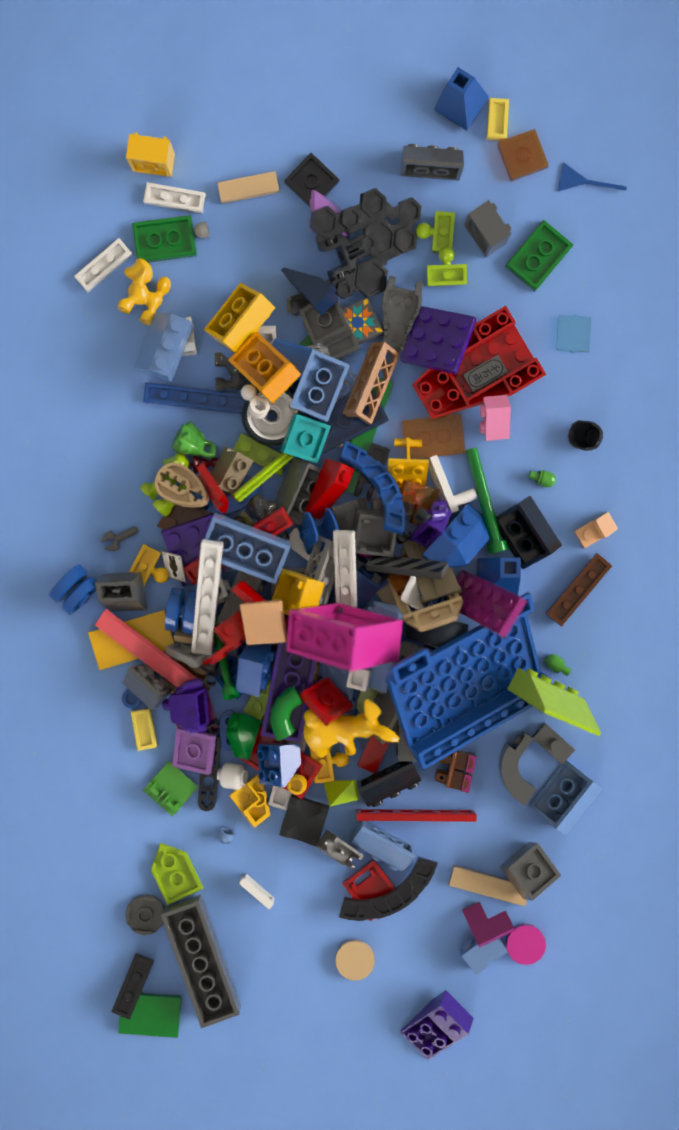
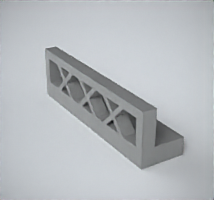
M319 535L318 543L312 549L304 575L325 583L318 606L327 604L335 581L334 542ZM322 542H325L324 549H323V551L321 552L320 548H321ZM315 563H318L317 570L314 571Z

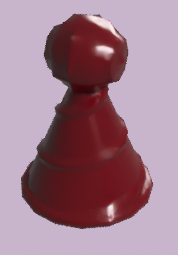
M193 456V462L189 463V467L193 466L194 473L196 474L199 472L196 467L203 463L207 468L209 466L214 468L218 458L215 457L212 460Z

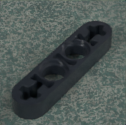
M215 734L217 742L215 744V751H217V754L214 753L216 764L212 767L210 775L200 773L198 806L203 811L212 810L217 801V772L219 770L221 739L217 734ZM205 777L213 778L214 785L212 787L204 785L203 779ZM202 790L207 792L214 791V794L211 792L209 794V800L213 802L209 806H205V803L202 802L206 798V792L202 793Z

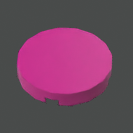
M524 923L514 927L515 931L509 933L506 938L508 954L519 964H534L545 953L546 942L543 934L537 927L531 924Z

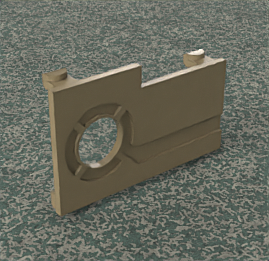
M410 540L403 543L404 548L401 549L403 556L425 559L419 551L420 544ZM448 568L442 579L416 577L421 592V597H419L421 604L456 592H462L452 568Z

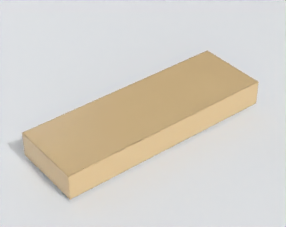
M276 171L217 183L222 204L280 193Z

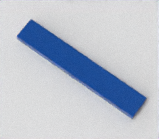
M145 382L143 398L144 403L242 414V408L246 401L240 393Z

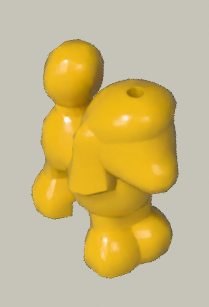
M138 258L131 267L124 269L125 276L130 278L132 283L128 288L129 297L121 299L118 302L117 308L123 313L129 314L135 304L146 305L147 310L142 312L140 321L151 326L156 310L162 304L163 296L170 291L171 282L169 278L161 277L157 281V291L150 292L145 284L150 282L153 277L152 267L146 260Z

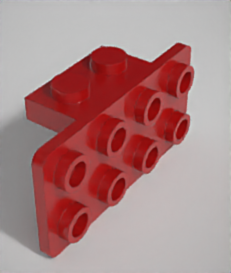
M241 609L213 629L224 646L202 661L204 665L210 663V665L217 663L226 656L225 652L233 651L246 640Z

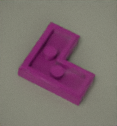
M480 902L462 910L479 948L515 931L506 910L489 919Z

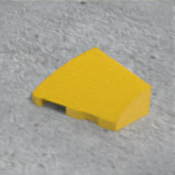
M258 774L250 778L241 789L234 790L228 795L252 827H257L270 816L266 800L267 794L264 784H260Z

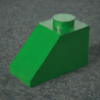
M243 713L231 714L226 734L234 756L250 760L262 721Z

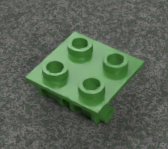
M168 761L143 791L173 816L199 786L181 770L172 767V762Z

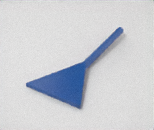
M563 162L558 192L582 184L620 190L627 189L626 186L587 180Z

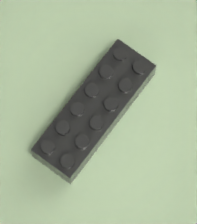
M200 894L164 907L161 912V918L201 1028L239 1015L241 1004L202 895Z

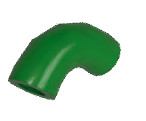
M294 685L280 694L271 708L270 724L277 741L290 736L295 731L290 720L291 713L303 701L299 697V693Z

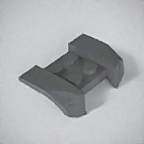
M300 293L287 298L288 313L294 316L301 315L313 345L306 347L313 348V350L337 360L361 349L339 301L321 316Z

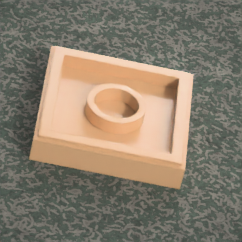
M281 600L250 602L240 605L247 645L287 641Z

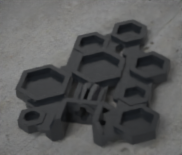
M373 188L360 194L359 204L343 209L337 214L329 206H324L311 212L310 229L316 233L318 250L320 252H327L335 248L341 265L327 271L330 282L337 289L335 294L341 299L351 296L353 291H360L365 297H372L385 291L388 270L383 266L387 265V260L416 248L417 234L412 230L414 222L420 220L422 206L413 197L400 201L397 206L392 207L386 201V197L377 188ZM396 217L399 219L398 223L394 225L389 224L385 220V218L392 220ZM363 228L362 235L351 240L342 234L345 231L351 234ZM369 254L372 256V258L357 264L358 259Z

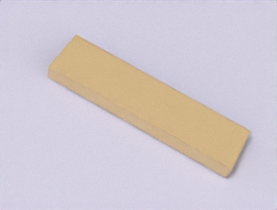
M453 865L449 886L526 906L527 900L521 897L510 880Z

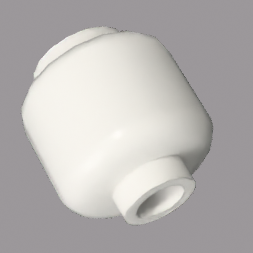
M225 763L217 772V780L220 781V785L223 788L239 790L247 783L248 771L245 770L242 764Z

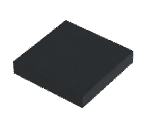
M312 153L284 180V184L309 207L312 190H316L326 197L340 182V179Z

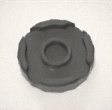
M142 894L133 898L127 906L125 913L128 926L135 933L141 935H150L156 932L163 925L161 912L164 905L162 901L150 894Z

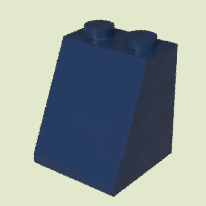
M356 553L357 608L364 609L388 576L382 572L367 571L366 563L368 560ZM335 581L327 604L336 603Z

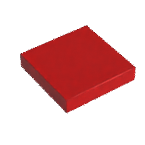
M328 677L307 688L299 695L325 726L339 719L354 707Z

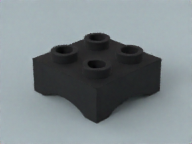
M291 794L279 835L316 846L321 837L329 805L306 798L301 800Z

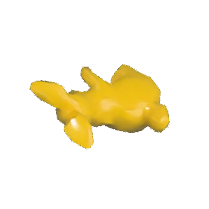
M369 699L363 703L364 712L357 716L344 715L328 726H325L310 708L305 711L303 717L305 720L304 738L308 746L321 758L327 755L331 746L338 742L345 746V753L347 755L353 756L356 753L353 740L357 737L369 738L376 734L384 741L392 743L398 742L399 737L391 729L379 725L378 716L381 714V710L377 704Z

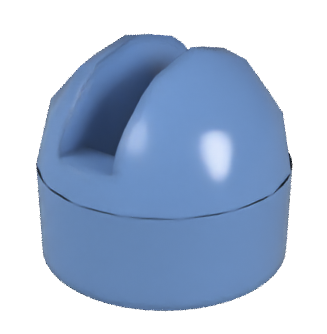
M221 827L218 839L222 844L231 843L235 832L231 828Z

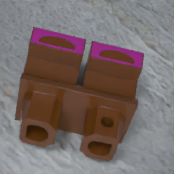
M457 750L440 760V763L448 764L447 771L436 769L435 781L443 783L447 788H454L469 793L477 758L476 754Z

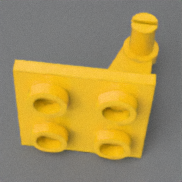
M406 437V439L394 438V447H406V459L388 458L387 470L399 488L425 489L429 460L410 459V447L422 448V439H410V437Z

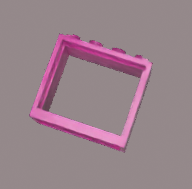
M341 603L290 610L286 651L349 671L395 662L399 660L403 620Z

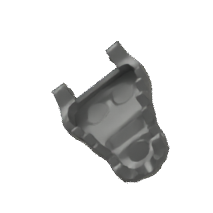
M389 276L382 299L384 329L382 342L387 343L400 353L405 348L407 336L421 308L423 282L417 281L414 291L394 287L396 277Z

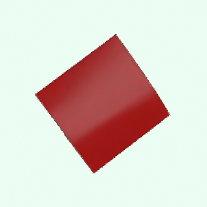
M202 463L196 467L201 474L198 477L205 485L210 499L216 508L224 514L228 509V499L207 467Z

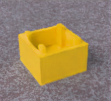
M137 132L129 134L126 159L132 171L172 177L175 153L170 140L167 137L162 139L142 136Z
M282 569L271 601L281 600L283 613L286 615H290V610L318 606L325 583L299 572Z

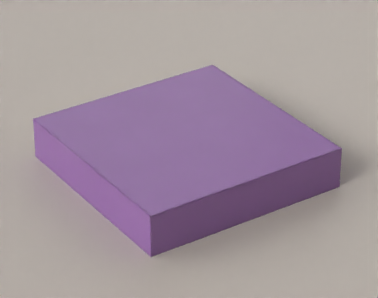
M178 727L176 729L172 767L210 775L212 773L216 735L211 733H187L184 729Z

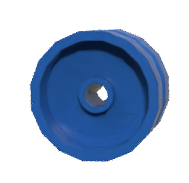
M78 564L66 573L49 593V597L56 603L64 600L62 609L68 615L76 612L96 592L95 582L97 580L94 577L85 579L88 571L81 564Z
M172 587L165 617L166 631L177 632L182 621V632L193 635L197 591L190 590L185 600L184 589Z

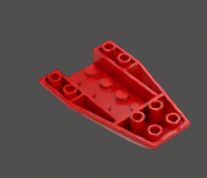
M507 306L502 307L475 324L457 375L428 368L412 384L431 419L482 405L483 397L512 396L547 375L537 357L534 358L519 334L515 327L516 322ZM499 355L508 373L472 393L463 375Z

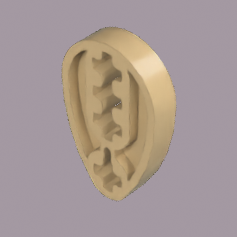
M166 464L158 471L155 477L156 491L161 497L173 504L193 508L203 507L209 502L210 496L201 479L183 464ZM164 475L187 487L186 490H181L178 486L163 478ZM192 492L199 495L201 494L203 496V499L197 500V498L192 494Z

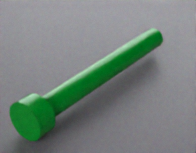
M477 447L468 449L466 454L490 538V544L487 545L488 553L490 555L508 550L506 540L502 541L478 449Z

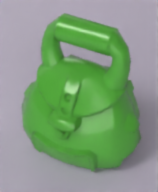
M192 421L182 424L172 444V448L177 453L186 455H200L205 458L214 459L217 452V445L206 440L203 432ZM205 445L209 446L208 453L204 451Z

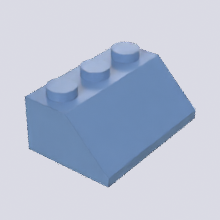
M156 313L134 369L171 383L193 330L191 321L174 314Z
M312 349L290 407L310 418L327 423L350 365Z
M566 760L529 806L555 829L567 835L602 791V788Z
M359 821L350 838L353 848L360 852L364 850L370 853L369 856L380 862V860H383L394 871L398 869L404 871L416 857L414 847L411 844L369 821Z

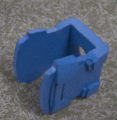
M325 508L324 520L320 526L315 525L310 512L304 513L303 523L299 527L298 532L307 554H311L314 545L318 543V535L333 541V531L340 530L331 509ZM322 542V545H321V548H320L321 552H322L323 549H324L325 542Z

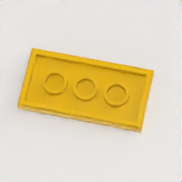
M165 610L125 621L127 625L162 651H166V646L175 643L172 631L165 630ZM98 629L88 632L99 670L139 659L102 630Z

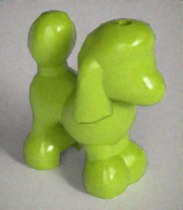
M176 453L173 457L163 460L164 466L169 463H180L189 468L187 457L181 453ZM164 475L163 478L177 486V480ZM155 482L152 484L143 483L140 486L142 492L149 496L151 500H155L159 494L156 491ZM185 485L178 486L181 490H186L187 488ZM164 498L157 499L152 503L164 517L170 514L171 509L175 505Z

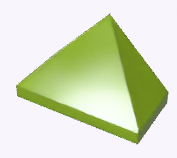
M356 779L324 782L329 807L360 799Z

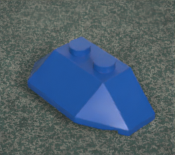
M466 503L446 526L443 534L426 549L422 556L426 560L448 562L449 568L467 566L490 539L483 515L470 503Z

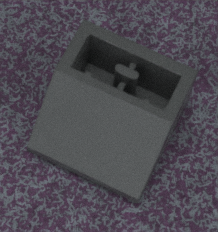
M141 572L104 573L95 582L98 601L109 611H139L148 609Z
M147 664L131 666L123 681V684L151 710L158 708L173 690L169 687V682L162 677L159 678L155 674V670Z

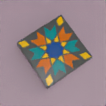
M368 297L342 308L359 345L384 334Z

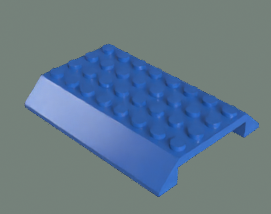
M530 592L520 596L527 602L505 638L479 625L431 652L424 648L389 668L385 678L406 745L421 769H427L533 707V705L507 689L518 668L525 671L527 668H530L539 673L538 677L541 674L545 675L540 670L527 614L535 611Z

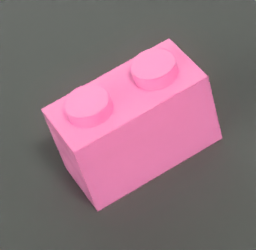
M507 395L483 397V405L480 406V416L483 418V421L479 422L480 433H484L486 441L509 439L511 406Z

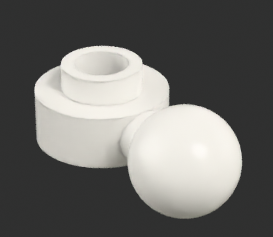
M245 385L241 389V395L245 400L250 401L248 406L249 413L258 419L266 417L270 409L268 401L262 397H256L257 389L253 385Z

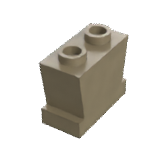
M225 446L211 475L222 490L233 494L239 489L254 460Z

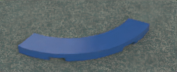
M344 441L338 461L355 468L372 483L379 494L383 506V529L402 535L405 526V509L402 502V494L394 478L382 463L369 456L368 452Z

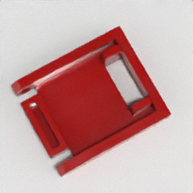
M374 859L370 860L342 882L349 894L355 899L378 897L396 888ZM369 870L371 875L357 885L354 880Z

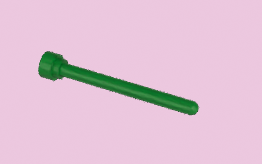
M216 611L215 628L219 625V620H218V616H217V611ZM214 631L215 644L218 650L224 644ZM227 656L219 661L224 680L222 695L224 700L237 698L239 692L236 691V686L232 683Z

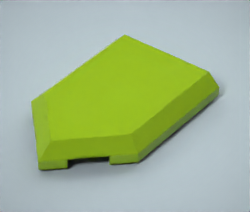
M160 843L151 872L166 904L170 905L203 889L187 852Z

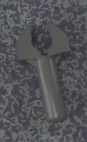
M134 526L117 535L109 531L104 534L101 542L115 539L113 545L105 549L117 551L120 549V542L137 534L138 529Z

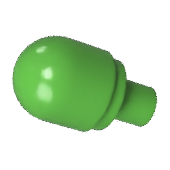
M545 470L529 472L528 478L535 480V483L540 486L550 488L556 483V476L551 472Z
M549 654L545 658V665L553 672H562L566 676L571 672V669L565 666L566 662L558 655Z

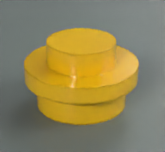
M295 774L287 783V788L294 795L302 794L307 788V781L302 775Z

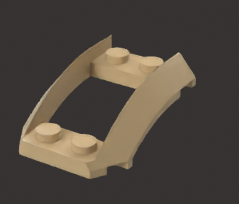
M398 575L387 579L397 607L402 612L403 621L418 631L423 632L458 619L463 602L458 592L446 595L448 601L411 612L408 604L400 599L410 576Z

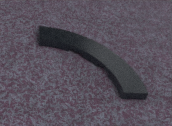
M418 856L416 864L408 877L390 892L368 899L344 897L339 918L364 921L384 918L399 912L417 899L418 895L427 887L435 873L438 862Z

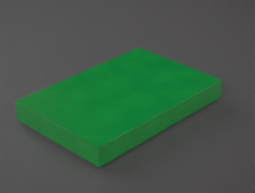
M191 215L132 223L137 259L141 258L147 262H156L197 256Z
M543 220L505 267L533 291H536L574 244Z
M141 993L130 1020L119 1017L118 1034L178 1038L182 996Z

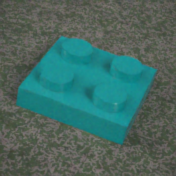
M293 413L280 451L318 464L331 426Z

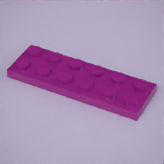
M462 569L461 573L456 576L457 583L462 591L458 594L463 600L460 614L505 638L527 601Z

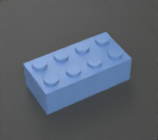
M214 513L204 539L223 542L221 564L274 584L278 580L291 547V542L218 513Z

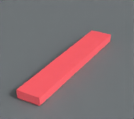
M108 609L102 613L96 622V627L174 686L178 687L186 681L197 679L195 675Z

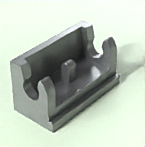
M328 830L325 831L316 845L318 849L343 866L346 865L351 869L355 868L352 864L354 858L362 860L364 855Z

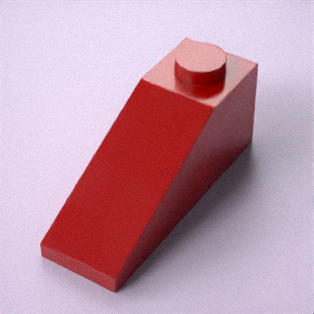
M326 458L305 512H310L312 517L320 520L324 515L325 508H330L348 488L355 469Z

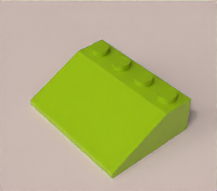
M521 668L517 669L507 688L509 691L543 713L600 736V729L585 699L578 696L579 691L569 686L565 689L566 685L556 680L552 683V679L543 674L538 677L539 673L530 668H527L526 671Z

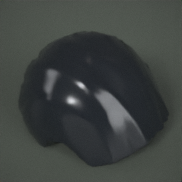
M578 420L572 423L569 429L568 440L577 449L584 451L595 450L603 440V430L595 422Z

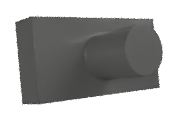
M546 723L532 736L539 745L561 764L575 751Z

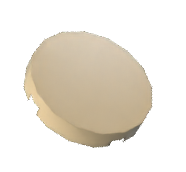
M351 939L342 943L335 956L336 967L339 973L346 979L353 981L367 977L372 972L375 964L373 950L368 944L359 939Z

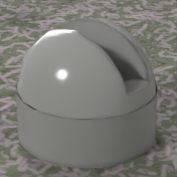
M206 221L198 223L195 227L196 236L202 239L210 237Z

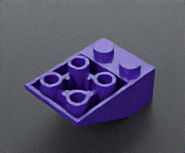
M446 990L432 999L401 1030V1033L429 1060L467 1036L474 1018Z

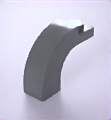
M524 731L515 737L513 747L507 743L503 746L499 758V773L509 793L520 803L526 805L536 791V788L521 777L518 769L521 755L533 740Z

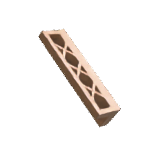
M371 343L343 411V414L347 417H358L365 423L372 424L400 355L387 343ZM387 352L392 355L388 364L385 358ZM382 369L384 377L382 381H379L378 373ZM373 387L376 388L377 393L374 399H372L371 395ZM365 405L369 407L370 412L368 416L362 413Z

